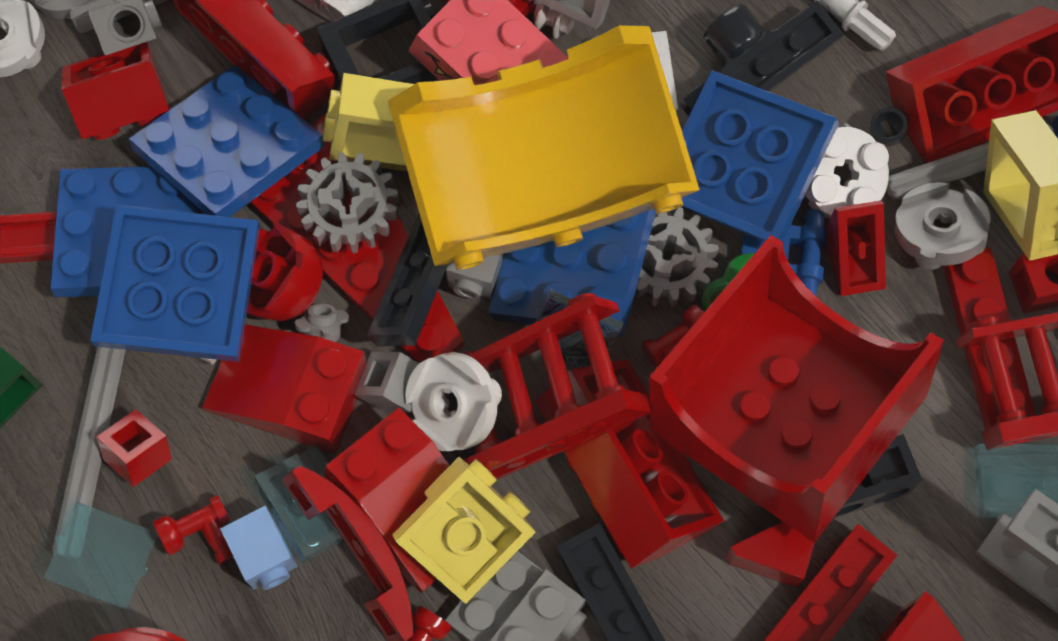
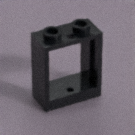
M385 0L318 27L317 32L322 51L335 70L334 76L340 88L344 73L359 75L346 46L412 19L420 32L436 15L429 2L422 4L421 0ZM420 62L378 78L409 84L440 81Z

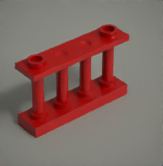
M593 293L582 294L570 299L567 303V308L478 351L462 353L478 361L488 374L501 368L518 426L514 431L515 437L504 442L497 439L493 426L488 436L475 448L476 454L464 459L468 465L477 459L499 480L652 413L646 394L625 390L624 386H618L599 321L620 312L617 302L598 297ZM580 330L599 392L595 394L596 400L584 406L576 402L558 342ZM538 350H541L558 408L554 413L555 419L544 424L537 423L519 362V359Z
M1058 312L1000 323L997 316L970 323L971 330L956 339L958 349L981 345L1000 415L995 417L997 424L981 432L986 451L1057 437L1058 374L1045 332L1058 330ZM1026 336L1045 406L1041 408L1042 415L1027 417L1025 410H1019L1000 341Z

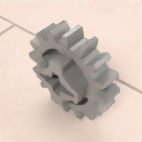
M344 152L339 153L338 163L333 165L326 158L321 159L323 170L318 173L315 170L308 169L306 174L310 185L303 184L298 186L300 198L303 200L297 202L296 207L299 216L304 217L301 222L305 232L314 231L313 236L316 244L319 246L330 239L332 250L336 253L341 249L343 243L349 244L352 253L358 252V242L365 241L371 248L375 247L373 235L378 232L381 235L388 236L390 230L386 220L395 221L398 219L397 207L393 205L399 203L397 189L392 188L394 186L393 176L391 173L382 174L381 163L378 160L366 166L362 153H358L354 162H348ZM347 191L350 192V196H351V199H352V200H351L352 205H349V206H350V214H349V215H347V212H346V209H345V200H347V197H346V192H347ZM328 222H335L340 227L331 225Z
M678 208L674 216H667V212L659 213L653 221L642 264L643 267L648 269L651 276L641 268L635 296L640 298L646 292L652 294L651 301L654 306H657L661 297H668L671 307H676L678 296L683 295L689 302L694 301L696 296L695 287L705 291L710 283L708 276H714L718 263L712 259L717 257L718 245L707 244L711 240L712 229L707 228L700 231L698 229L700 221L698 215H695L689 221L683 219V208ZM686 239H688L693 246H690ZM664 252L673 254L671 261L662 259ZM680 277H684V279L680 281L672 282Z

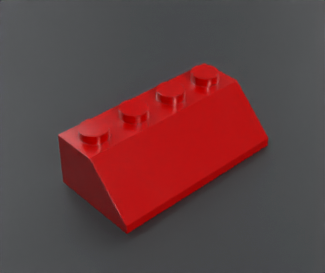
M173 0L175 9L233 65L240 68L303 120H306L330 98L331 90H336L335 70L331 63L320 53L313 55L303 45V38L293 26L288 23L283 26L272 16L274 14L273 10L266 0Z
M1042 6L1036 7L886 71L893 108L899 109L906 116L908 123L907 135L925 164L989 141L992 119L1034 110L1043 117L1058 110L1057 11Z
M625 359L611 362L618 386H624L625 390L646 394L650 406V396L629 361ZM592 366L570 370L568 375L577 404L584 406L595 401V394L599 392ZM550 387L535 400L545 423L555 419L554 413L558 410L552 388ZM650 414L563 451L570 468L577 474L588 493L593 508L603 519L615 540L618 551L625 557L631 569L661 558L724 522L685 454L651 431Z

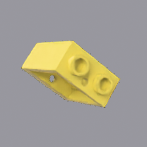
M344 73L340 91L331 90L328 114H326L323 141L331 142L329 160L338 161L339 153L344 152L347 161L354 162L358 153H362L367 166L378 160L381 163V168L407 171L387 100L414 84Z
M1036 110L991 120L983 193L1029 261L1058 254V138Z

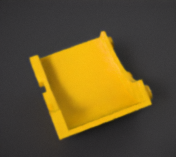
M619 25L589 41L567 49L569 57L567 60L544 68L541 61L536 60L500 70L497 73L498 81L474 85L472 77L444 81L417 82L387 100L434 266L455 263L456 270H465L483 264L485 257L521 250L554 241L556 247L568 246L583 240V232L652 209L655 210L656 214L680 208L684 205L683 197L700 190L650 26Z

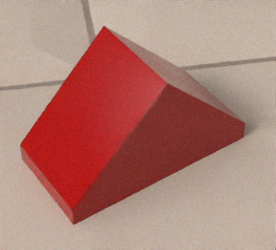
M879 200L834 208L826 226V246L838 293L840 296L886 289L884 203Z
M781 522L731 546L725 557L728 563L734 567L796 588L804 580L815 543L785 522Z

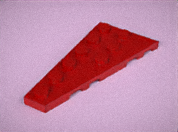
M328 112L312 125L322 135ZM324 141L325 147L253 199L249 204L272 226L273 224H280L309 240L322 260L323 275L373 322L409 235L398 216V219L395 221L386 220L390 230L388 236L381 235L378 232L373 235L375 247L371 248L365 241L358 242V252L352 253L349 244L343 243L341 249L336 253L332 250L330 239L319 246L315 242L314 231L305 232L301 222L304 217L299 216L296 203L303 200L300 198L298 186L303 184L310 185L306 174L308 169L320 173L323 170L321 159L326 158L329 160L331 142ZM329 160L332 165L338 163V161ZM347 191V192H346L347 200H345V209H346L347 215H349V214H350V206H349V205H352V203H351V200H352V199H351V196H350V192ZM328 222L331 225L340 227L335 222ZM438 290L416 345L398 346L417 363L434 358L439 354L458 353L464 347V340Z

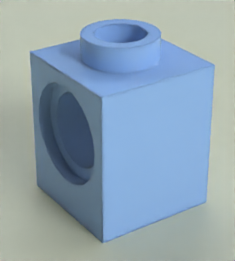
M266 505L220 528L245 581L253 590L260 586L263 590H268L282 584L289 579V571L298 567L273 515Z

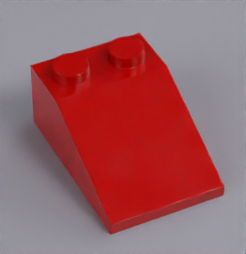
M245 324L240 361H221L202 409L203 411L336 455L358 400L354 393L366 366L367 359L364 351L319 336Z
M399 407L325 466L324 478L345 492L365 512L389 546L401 573L422 594L438 579L395 541L393 533L428 499L424 492L449 467V464L434 442Z

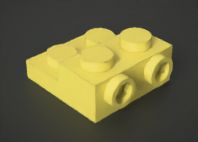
M458 457L424 492L428 499L393 533V537L403 549L467 604L536 531L525 518L531 511L511 491L502 497L491 487L497 479L477 459L468 465Z

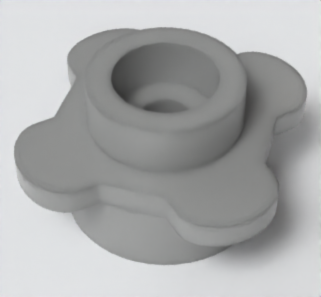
M329 304L310 305L304 312V316L295 321V329L303 332V334L319 336L336 342L341 335V324L348 322L349 315L346 311L336 310Z

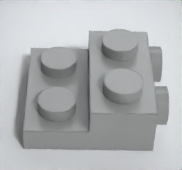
M517 551L467 604L461 600L445 621L467 641H558L562 636L570 640L587 618L581 612L585 607L586 600L547 569L543 571Z

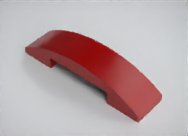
M302 466L291 471L281 481L307 520L309 521L325 511L379 593L365 602L364 606L388 641L408 640L413 636L410 600L399 566L379 530L365 512L345 492L329 480Z

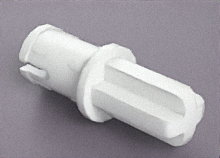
M817 0L825 11H828L842 23L844 31H848L851 28L879 51H884L896 36L895 31L867 10L868 3L865 0L861 2L858 0Z

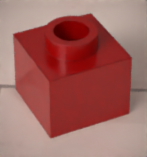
M137 409L96 436L103 460L132 487L172 460L166 435Z

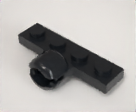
M816 0L780 28L773 31L763 28L747 6L742 4L735 5L724 11L709 25L704 33V40L722 62L723 69L718 73L770 92L838 42L844 33ZM706 82L680 101L679 106L688 117Z

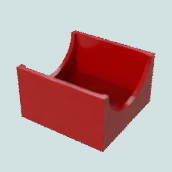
M770 235L649 376L650 409L652 412L650 413L651 431L815 543L926 399L944 340L930 332L922 342L900 343L876 336L849 322L825 305L804 285L786 258L783 242Z

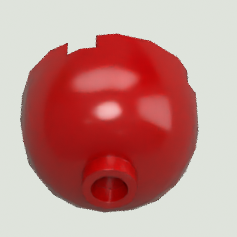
M273 224L275 228L270 231L260 229L247 314L268 321H285L303 314L315 301L322 284L323 266L318 252L309 240L280 224Z

